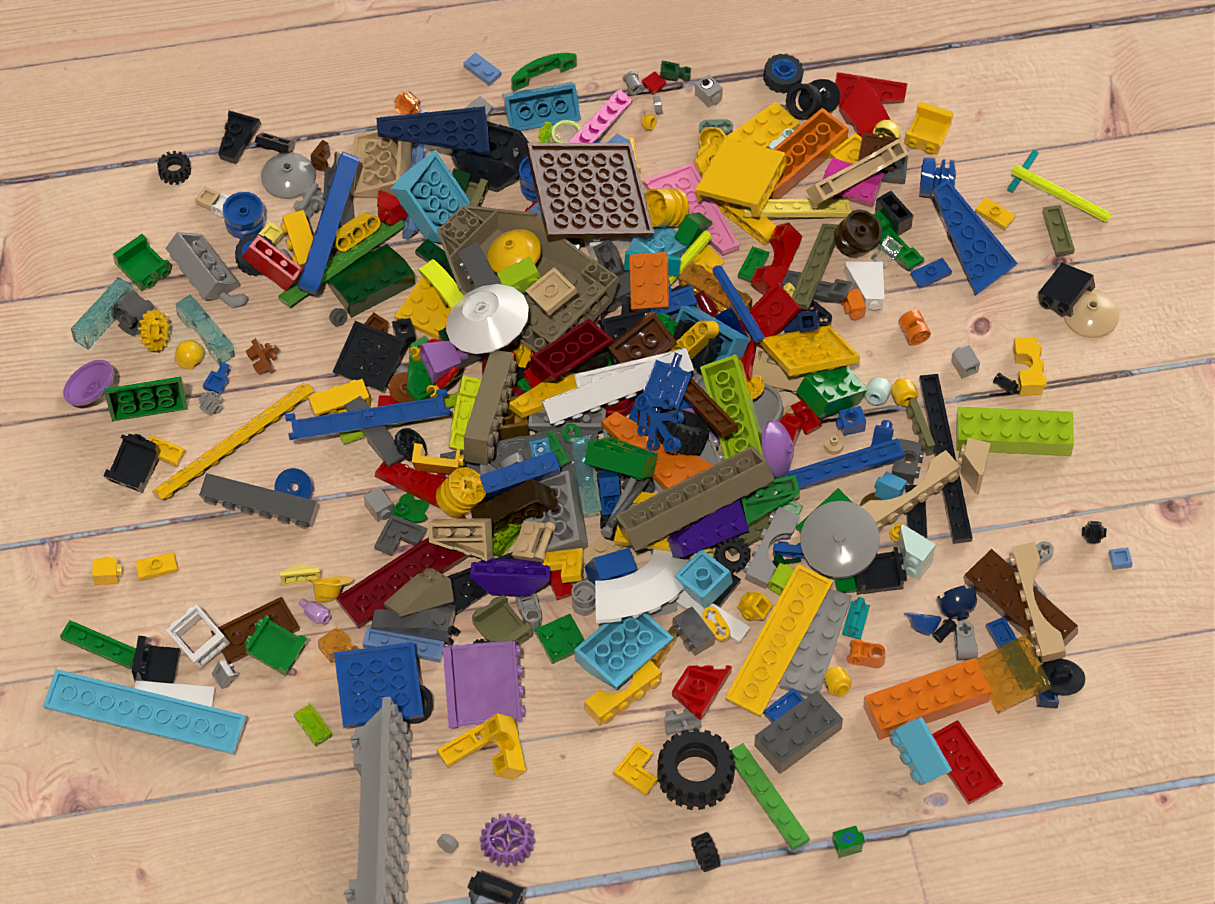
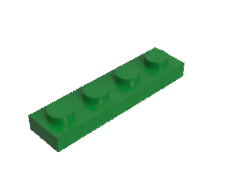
M69 620L60 635L61 640L125 668L131 669L136 648Z

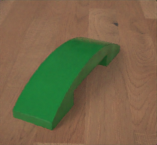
M556 53L529 62L512 76V92L529 86V79L556 68L562 73L577 67V55L575 53Z
M880 211L873 214L882 227V236L878 243L896 262L910 270L924 261V258L914 247L909 248L890 227V221Z

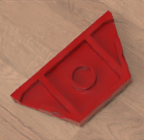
M688 665L672 689V697L701 720L731 674L732 666L726 665L725 669H714L713 665Z

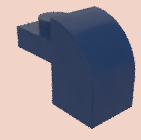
M818 309L802 310L797 313L784 327V333L819 330Z

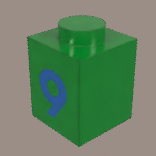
M857 825L833 832L832 842L838 858L862 852L865 838L862 831H858Z

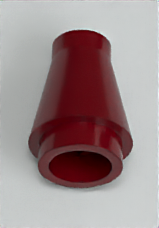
M704 290L695 294L698 306L703 312L711 316L719 312L718 306Z

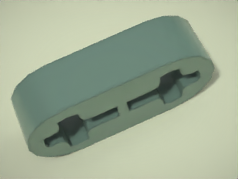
M727 119L703 120L699 124V134L705 127L719 128L725 132L726 136L733 132V123Z

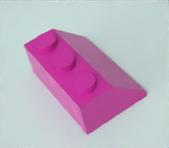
M832 158L822 180L851 166L852 163ZM877 172L836 194L834 197L848 199L851 202L873 208L885 174Z

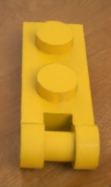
M481 723L438 748L437 754L446 767L449 768L494 742L487 740L484 723ZM481 735L482 738L478 740L476 736Z

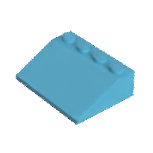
M432 151L402 174L391 188L424 238L432 242L441 243L437 230L462 205H470V200L437 151Z
M643 612L638 618L633 619L632 616L623 617L622 621L604 623L574 649L575 661L589 674L617 689L669 644L673 637L647 613Z

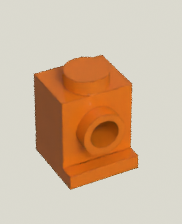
M860 289L850 290L846 298L842 299L840 303L841 306L843 305L845 313L849 314L850 320H858L865 317L866 305Z

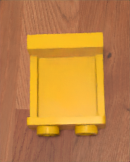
M919 101L916 115L909 131L905 134L904 144L911 148H917L927 153L938 155L952 124L954 112Z
M414 443L412 464L415 470L451 474L458 468L466 467L465 456L462 454L461 449L456 450L455 459L425 456L422 444Z

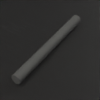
M647 477L645 480L638 482L608 520L607 525L610 528H613L617 523L614 515L628 509L652 477Z

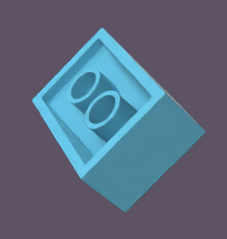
M656 227L653 229V237L633 238L628 251L643 253L667 252L668 256L681 257L688 248L674 238L676 231L671 227Z

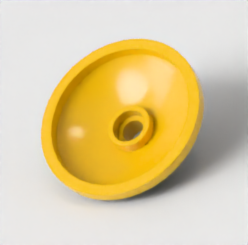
M510 230L501 234L492 242L488 249L487 260L496 274L531 256L536 264L541 255V243L538 237L529 230Z

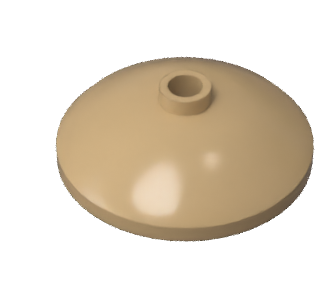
M1086 290L1073 306L1072 317L1063 315L1066 325L1074 333L1087 338H1099L1108 335L1115 329L1119 320V309L1116 302L1106 293L1099 290H1093L1092 292Z

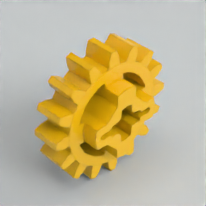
M160 310L147 311V314L142 315L144 320L139 321L141 327H138V330L141 333L138 336L142 337L141 344H145L144 348L149 349V351L162 350L163 347L167 346L166 341H170L168 334H171V331L168 328L171 324L167 323L169 318L164 317L165 313L160 312Z

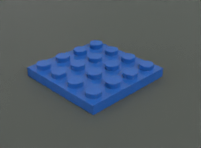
M414 642L334 652L343 728L364 726L382 708V697H391L394 704H397L398 712L402 713L403 720L424 717Z

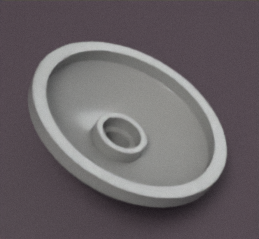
M292 152L281 153L272 157L265 163L261 172V181L265 190L269 194L281 199H293L302 196L304 187L310 188L316 179L315 168L312 166L311 161L301 154Z

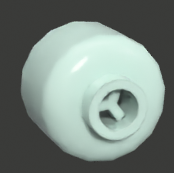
M872 378L866 387L868 390L864 396L873 405H883L891 393V385L884 378Z

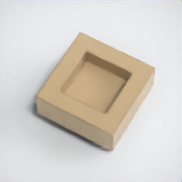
M204 186L195 198V203L211 210L210 207L219 200L220 193Z

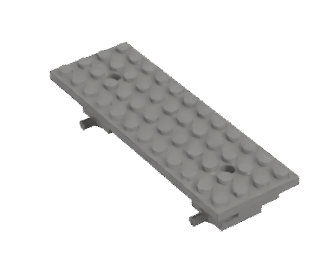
M382 697V708L363 727H355V734L349 739L354 752L353 765L361 777L358 871L357 879L349 880V889H346L343 894L348 904H407L405 893L408 892V884L405 880V874L408 873L406 854H409V845L406 842V835H409L407 817L410 816L407 798H410L408 779L411 778L408 761L411 760L409 742H412L411 730H408L406 721H403L402 713L398 712L397 704H394L391 697Z

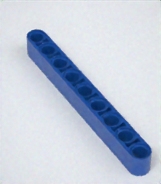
M343 151L339 157L298 284L299 289L312 294H316L360 160L359 157Z

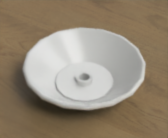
M501 284L481 286L468 292L455 303L447 317L446 332L450 342L461 351L472 354L493 352L507 346L521 333L528 320L529 306L524 295L514 287Z

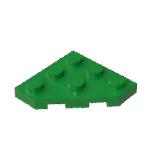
M426 336L413 342L409 348L406 393L414 401L428 399L435 392V390L431 393L427 392V387L430 385L435 386L436 383H432L422 359L414 361L411 358L413 355L410 353L412 347L419 348L420 345L429 341ZM459 372L447 386L460 379L461 373Z

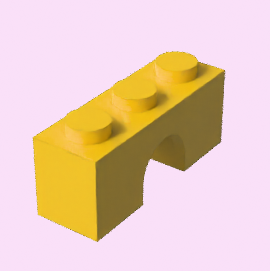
M1037 337L1014 338L1012 349L1015 364H1025L1029 367L1026 370H1019L1017 378L1019 395H1042L1044 387L1047 386V379L1042 373L1044 371V361L1040 360V355L1042 354L1041 344H1038Z
M497 713L484 721L487 740L495 742L501 750L500 753L491 758L495 776L514 780L526 772L515 718Z

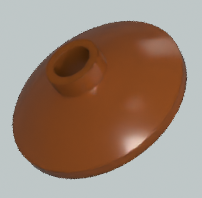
M407 372L394 375L388 385L391 397L399 403L414 401L404 392L406 391Z

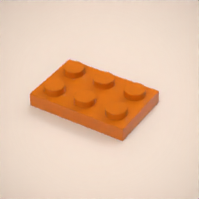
M667 252L630 255L632 311L650 308V310L669 308Z

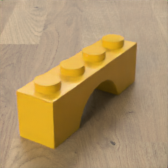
M651 660L631 676L632 682L624 691L607 693L599 690L584 701V710L599 726L611 722L620 711L624 712L632 702L642 699L647 691L651 688L655 689L660 685L662 672Z

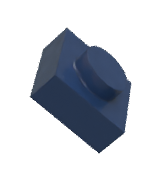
M1037 687L1035 694L1038 707L1057 709L1059 705L1058 695L1045 688Z

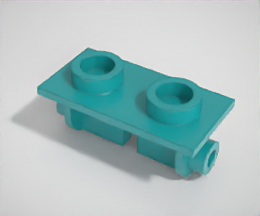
M858 597L855 601L851 600L842 635L861 640L870 605L866 604L863 597Z

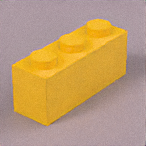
M301 210L283 215V223H280L283 234H287L286 244L288 250L292 249V261L304 268L313 236L305 212Z
M363 379L353 380L347 384L334 386L328 390L315 392L308 396L309 406L314 417L347 412L344 405L359 396L371 407L370 397Z

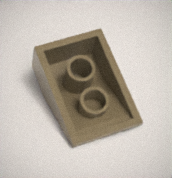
M426 569L423 573L415 575L385 601L384 607L397 616L402 617L454 602L451 579L435 569Z

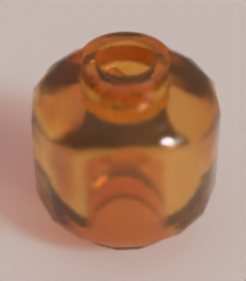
M402 91L394 100L395 110L401 115L416 114L421 110L419 108L421 104L420 99L410 91Z

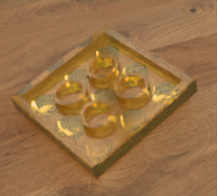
M1027 635L1021 636L976 658L992 691L990 699L998 714L1052 688Z

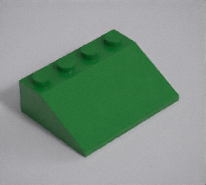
M181 376L104 389L112 422L188 409Z

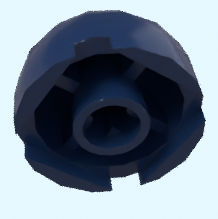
M965 585L945 591V596L942 598L939 595L936 601L941 612L949 618H958L959 621L969 618V613L977 605L974 587L969 585L970 588L966 589Z

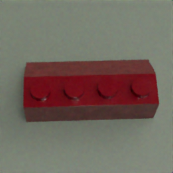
M587 319L530 356L531 370L543 382L554 381L611 344L613 338L593 321Z

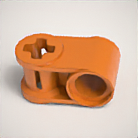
M858 639L850 641V654L846 658L848 663L872 668H881L885 664L886 650L883 645ZM878 654L880 657L876 658L873 655Z

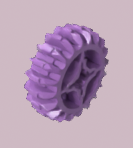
M509 813L504 818L499 814L498 820L492 817L491 823L486 822V829L481 830V850L484 851L485 858L490 857L489 861L491 863L497 860L498 867L501 863H504L506 868L509 866V863H512L515 867L517 865L516 861L523 864V857L529 858V852L534 850V831L530 830V823L525 824L524 817L518 820L517 814L513 818L510 817ZM511 829L517 830L522 835H519V833L512 832ZM507 834H509L510 841L508 842V846H506L505 839H507ZM493 845L502 848L504 852L497 850Z

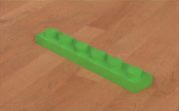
M742 743L731 749L734 754L736 771L791 850L794 851L809 842L810 837L745 744Z

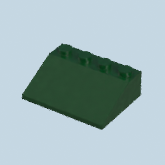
M386 244L358 258L327 280L326 283L349 316L353 318L414 286L415 274L406 260Z

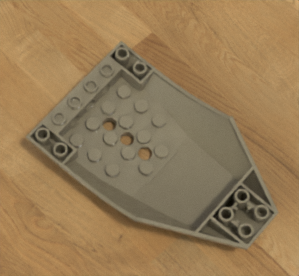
M462 205L437 232L458 289L463 295L473 291L472 285H474V282H469L465 275L468 272L467 269L463 271L458 261L461 258L458 252L478 242L487 258L488 249L492 242L501 234L514 229L529 230L538 237L541 243V255L535 265L541 277L555 267L578 291V293L562 305L564 308L561 311H554L549 316L527 295L526 291L522 293L529 306L528 320L521 333L515 339L533 352H538L585 320L590 319L594 321L612 303L619 277L583 253L565 238H546L542 218L537 213ZM495 273V275H496V277L498 278L500 284L502 285L498 274Z

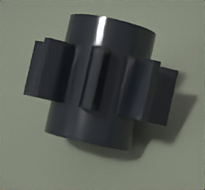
M1088 521L1087 525L1082 527V536L1087 538L1086 541L1088 543H1101V539L1106 537L1107 528L1102 526V522Z

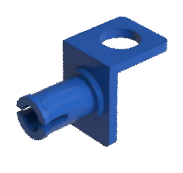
M883 420L881 425H875L871 446L892 440L894 429L892 428L893 424L891 421Z

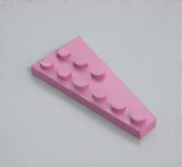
M693 162L643 180V185L648 190L676 188L683 191L689 203L688 214L700 212L713 222L706 230L712 235V239L708 243L722 255L739 249V243L714 199L704 196L702 201L698 202L695 187L702 178Z

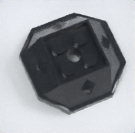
M487 121L489 148L494 151H490V155L453 150L451 160L456 169L471 174L470 182L479 184L481 178L488 180V190L499 192L505 186L520 179L519 166L523 159L528 157L526 145L530 142L518 129Z

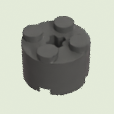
M130 291L111 309V315L114 320L117 318L119 321L118 326L125 333L131 336L139 335L141 333L138 330V327H141L139 321L144 320L142 315L147 314V311H152L154 305L151 301L144 300L135 291Z

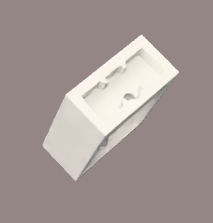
M197 604L189 608L179 620L174 621L166 630L199 669L230 644ZM202 618L214 631L215 635L196 652L192 653L179 637Z

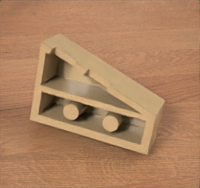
M491 518L434 519L428 523L430 543L451 550L455 549L464 552V554L482 558L485 561L493 557Z

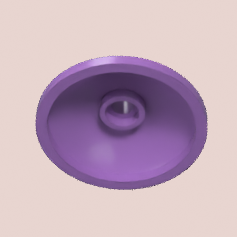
M95 360L80 367L65 384L63 390L65 400L71 405L82 406L99 399L105 393L104 389L109 388L114 376L112 365L105 360Z
M771 420L766 423L763 429L762 454L768 461L773 477L781 478L789 471L793 459L794 444L786 428L779 421Z

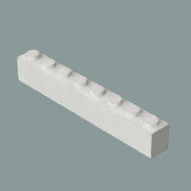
M678 349L541 401L548 423H554V426L560 425L568 417L572 416V419L583 416L582 412L590 410V412L601 409L600 405L608 403V405L619 402L618 398L625 396L628 399L636 396L637 391L644 390L655 359L664 363H671L675 353L681 354L683 356L678 366L690 373L694 368L687 349Z

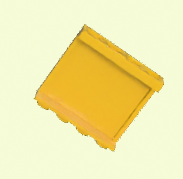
M724 138L722 144L717 148V153L711 158L708 169L703 172L702 180L695 187L698 202H701L703 197L706 196L751 207L752 215L759 217L787 166L785 152Z

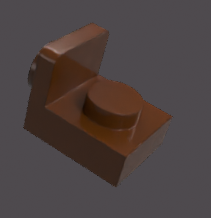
M322 140L310 154L312 166L324 172L328 167L327 159L330 155L328 142Z

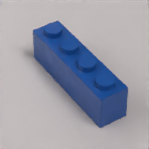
M552 451L480 475V481L487 499L505 493L510 488L517 487L528 479L533 478L541 481L560 474V467L556 455Z

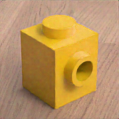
M106 556L93 559L92 577L95 585L119 584V576H122V566L118 565L116 557Z

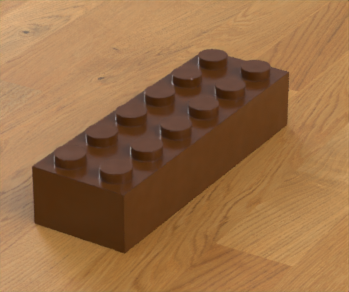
M990 549L964 574L965 584L969 588V585H972L980 598L1000 616L1005 617L1007 622L1031 644L1037 645L1036 638L1032 639L1029 627L1032 626L1031 621L1027 620L1024 609L1027 608L1026 603L1022 602L1019 591L1022 590L1021 585L1017 584L1014 573L1017 571L993 549ZM1033 586L1034 598L1038 609L1043 617L1061 632L1064 645L1066 646L1078 634V625Z

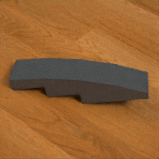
M361 396L344 405L347 412L370 408ZM385 426L360 430L367 438V443L388 467L404 459V456L398 453L394 439Z

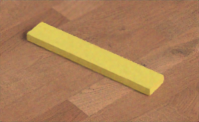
M768 199L759 217H846L851 213L848 199H827L814 206L811 199ZM741 205L744 217H757L752 215L751 207Z

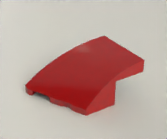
M863 76L857 78L858 81L854 87L848 92L846 99L840 104L839 109L845 122L853 123L857 134L862 138L863 132L872 134L875 126L880 121L891 119L872 87Z

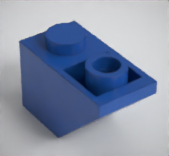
M611 470L597 471L602 515L612 514L620 498L619 476L617 472Z

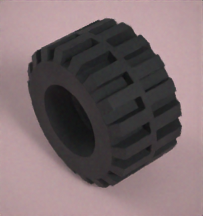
M679 409L666 411L665 413L681 412L684 415V420L681 424L663 421L671 435L678 438L681 442V448L677 452L686 455L701 453L710 432L709 425L700 416L689 411ZM658 430L657 438L663 444L665 439Z

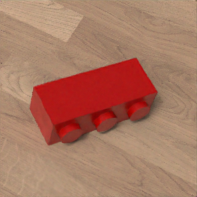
M260 235L256 237L242 256L243 259L285 291L291 287L303 270L302 267Z

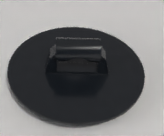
M817 79L808 83L814 85L820 91L822 97L821 108L825 109L828 113L831 112L840 100V90L837 84L828 79ZM801 90L798 102L802 111L809 110L812 105V95L807 90Z
M1060 658L1044 662L1038 670L1041 685L1046 690L1057 695L1075 694L1085 685L1086 678L1083 670L1076 663L1067 659Z

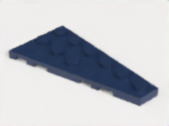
M485 106L376 118L378 137L490 155Z

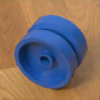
M238 192L232 194L224 202L223 216L228 233L233 237L243 239L250 234L257 235L265 227L264 208L261 199L257 195L250 192Z

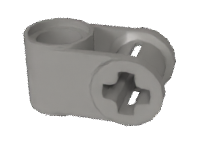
M534 592L530 596L522 598L516 597L517 608L523 623H528L532 627V632H535L536 628L542 626L541 611L536 593Z
M961 621L957 624L954 633L956 660L977 659L978 647L975 640L974 627L968 621Z

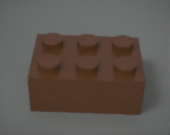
M650 312L606 346V348L620 364L663 354L677 342L654 312Z

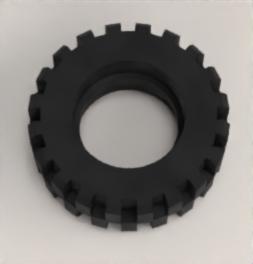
M693 728L692 732H688V729L681 731V735L674 734L671 736V741L667 740L663 744V749L659 752L657 778L661 791L666 793V797L670 801L675 800V805L679 807L686 805L687 809L693 810V807H698L699 810L705 809L706 805H709L710 808L715 806L716 800L721 802L725 798V793L729 794L734 781L735 761L732 750H729L728 743L726 741L721 742V736L718 734L713 736L709 730L700 732L699 728ZM700 757L706 759L714 766L715 773L703 781H690L679 774L677 766L687 758Z

